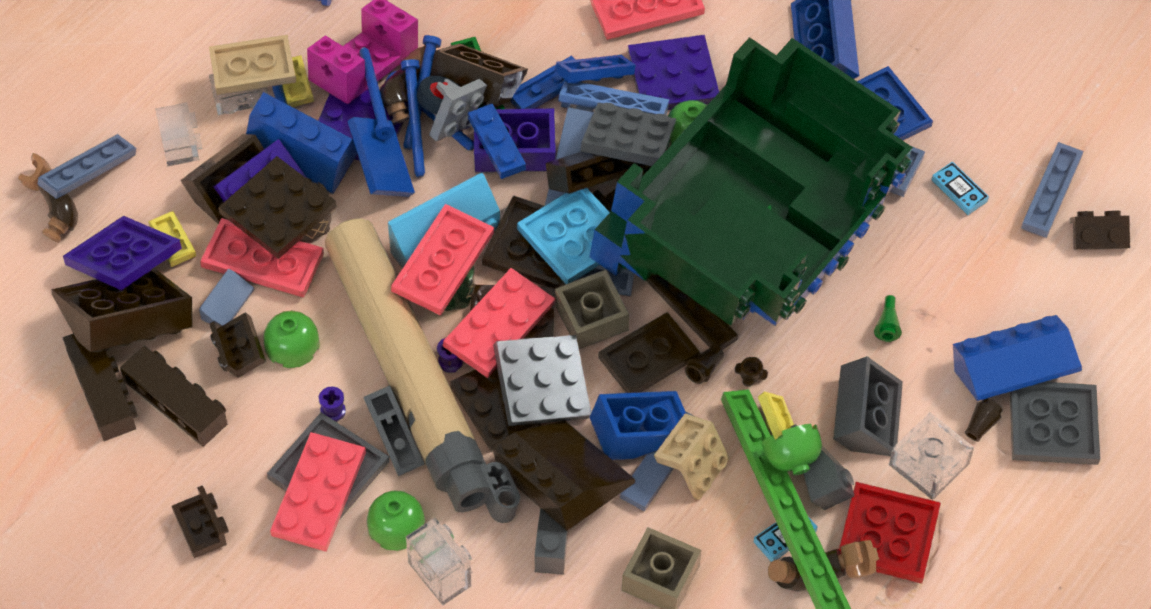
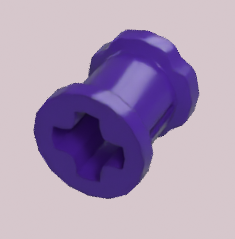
M444 338L437 345L438 363L444 372L455 373L462 367L463 360L443 347V341L446 339Z
M338 387L324 388L318 396L319 404L321 405L320 412L338 422L346 414V408L343 404L344 394Z

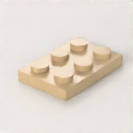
M288 34L209 46L217 95L296 83Z

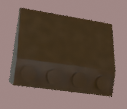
M155 268L122 290L97 279L51 289L52 296L77 341L90 352H102L106 348L127 346L134 341L152 340L159 335L167 333L176 334L184 329L192 328V296Z
M566 421L514 432L492 447L496 462L506 466L516 487L566 531L636 483L635 478Z

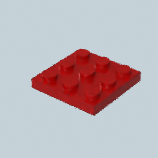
M855 482L854 497L851 498L839 547L840 553L841 546L845 544L871 540L873 547L877 549L879 557L876 561V572L922 584L941 502Z

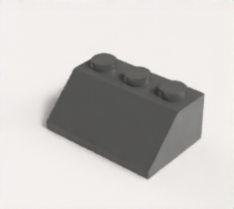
M868 356L841 365L833 439L853 452L885 456L897 455L903 381Z

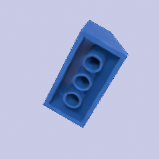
M795 0L792 2L794 39L851 78L855 79L860 76L851 0Z
M265 92L262 93L249 115L246 134H255L264 149L279 139L304 175L312 179L314 183L318 184L319 182L323 184L328 192L334 194L358 154L352 138Z
M1057 315L1046 316L1036 321L1021 323L1015 327L993 331L990 334L968 338L953 344L954 372L977 401L1082 371V365L1070 331Z

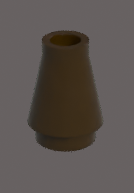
M712 345L709 349L688 360L685 368L687 377L697 384L707 382L720 360L724 357L722 349Z
M988 398L977 402L965 434L970 439L979 442L1001 419L1000 414L1003 411L1001 406Z

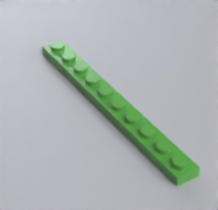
M750 390L723 392L721 397L722 404L815 608L851 609L788 472L774 468L764 453L761 443L771 435Z

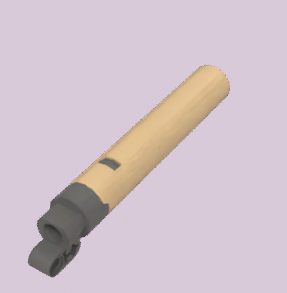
M362 218L350 219L340 223L327 234L325 247L392 389L405 421L411 430V434L436 488L448 493L456 512H468L486 504L491 517L495 521L500 523L512 521L520 502L519 491L505 465L499 462L486 464L409 300L391 292V285L397 278V274L373 224L369 220Z

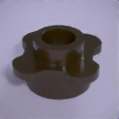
M747 357L742 363H737L735 366V372L740 374L743 379L742 383L745 386H752L754 382L765 380L768 377V371L763 369V363L757 357Z

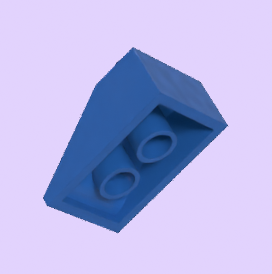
M677 391L599 394L589 418L603 452L612 460L635 459L657 451L686 412Z

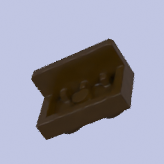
M1119 210L1104 211V216H1094V211L1077 212V217L1070 218V223H1073L1074 250L1130 248L1129 215L1121 216V211Z
M245 312L224 325L219 324L215 320L209 323L212 331L210 337L218 349L220 355L218 362L224 371H229L236 377H240L266 362L249 314Z
M203 485L197 487L199 495L172 505L173 513L194 558L226 546L225 534L229 532L223 516L217 517L214 511L218 509L212 492L207 494Z

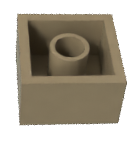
M607 270L555 289V306L569 334L576 335L579 349L629 330V313Z
M647 527L622 575V591L662 609H678L700 567L702 550Z

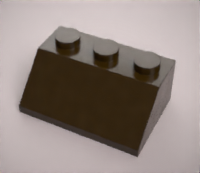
M456 44L435 50L430 76L445 77L454 81L460 87L480 79L487 85L483 94V104L487 106L493 103L494 107L498 108V106L510 102L526 76L528 68L463 44Z
M242 134L180 181L193 201L219 224L221 218L226 219L220 214L218 208L224 201L214 189V186L263 151L264 148L255 134Z

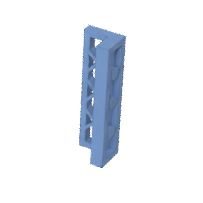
M566 81L560 91L558 100L561 102V107L590 112L595 111L597 103H612L627 109L637 108L647 113L667 115L669 99L583 82L571 84Z

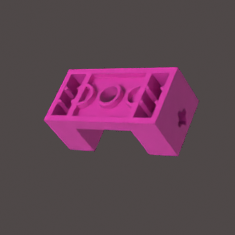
M372 0L361 8L362 32L344 46L325 35L307 48L309 81L344 103L349 104L368 89L365 78V59L359 55L361 48L366 47L370 51L377 81L400 65L405 57L418 48V19L387 0Z

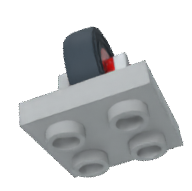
M429 76L423 79L417 91L418 102L423 108L436 116L429 136L435 141H439L447 136L451 137L459 130L470 128L472 125L468 120V112L478 109L483 102V94L487 85L480 79L462 87L442 76Z

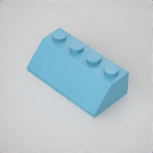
M483 173L466 180L388 222L390 253L402 269L445 204L494 227V231L497 229L500 223V210Z

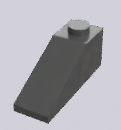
M390 385L364 396L365 403L398 476L424 465Z
M822 446L819 457L814 463L809 465L810 471L804 473L811 502L826 510L854 497L852 489L854 480L849 470L845 469Z
M541 508L535 547V572L564 575L568 531Z

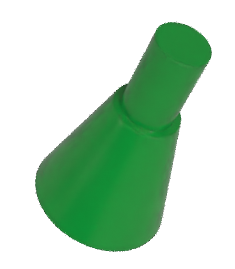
M892 295L885 297L884 309L874 329L875 336L885 342L895 341L902 335L895 310L896 298Z

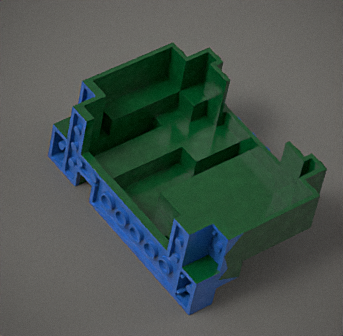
M749 37L733 54L727 82L723 89L643 177V169L634 163L617 181L612 210L594 229L589 257L615 276L622 268L625 270L629 269L644 281L652 273L654 275L658 274L730 326L737 318L744 320L750 312L759 314L776 326L782 318L788 320L794 312L798 314L807 302L805 298L810 293L814 295L823 283L821 279L825 275L830 277L836 269L841 271L850 258L847 255L855 245L853 241L857 237L860 239L864 237L870 228L869 222L872 219L878 220L886 207L883 203L887 193L893 186L898 188L906 177L904 172L912 162L909 156L913 147L894 135L900 125L897 120L901 110L793 38L775 55Z

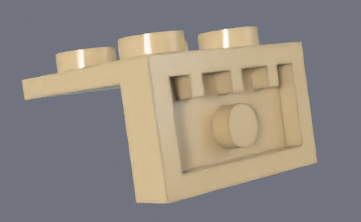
M689 414L683 415L654 454L657 463L681 471L693 498L700 500L705 492L710 489L715 478L729 461V456L713 422Z

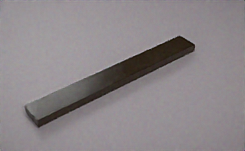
M599 190L593 192L592 194L611 212L612 203ZM652 273L646 280L709 348L712 345H716L723 350L738 339V334L725 321L660 275Z

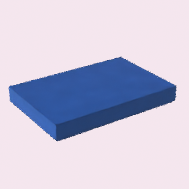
M889 66L857 81L901 110L897 120L900 125L894 133L901 140H905L932 127L933 120Z
M351 118L348 121V125L370 194L402 197L413 195L415 191L395 129L394 135L391 138L380 140L375 134L376 119Z

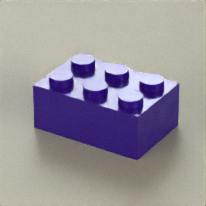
M554 108L496 109L526 163L525 171H546L545 163L556 159ZM474 131L475 172H497Z

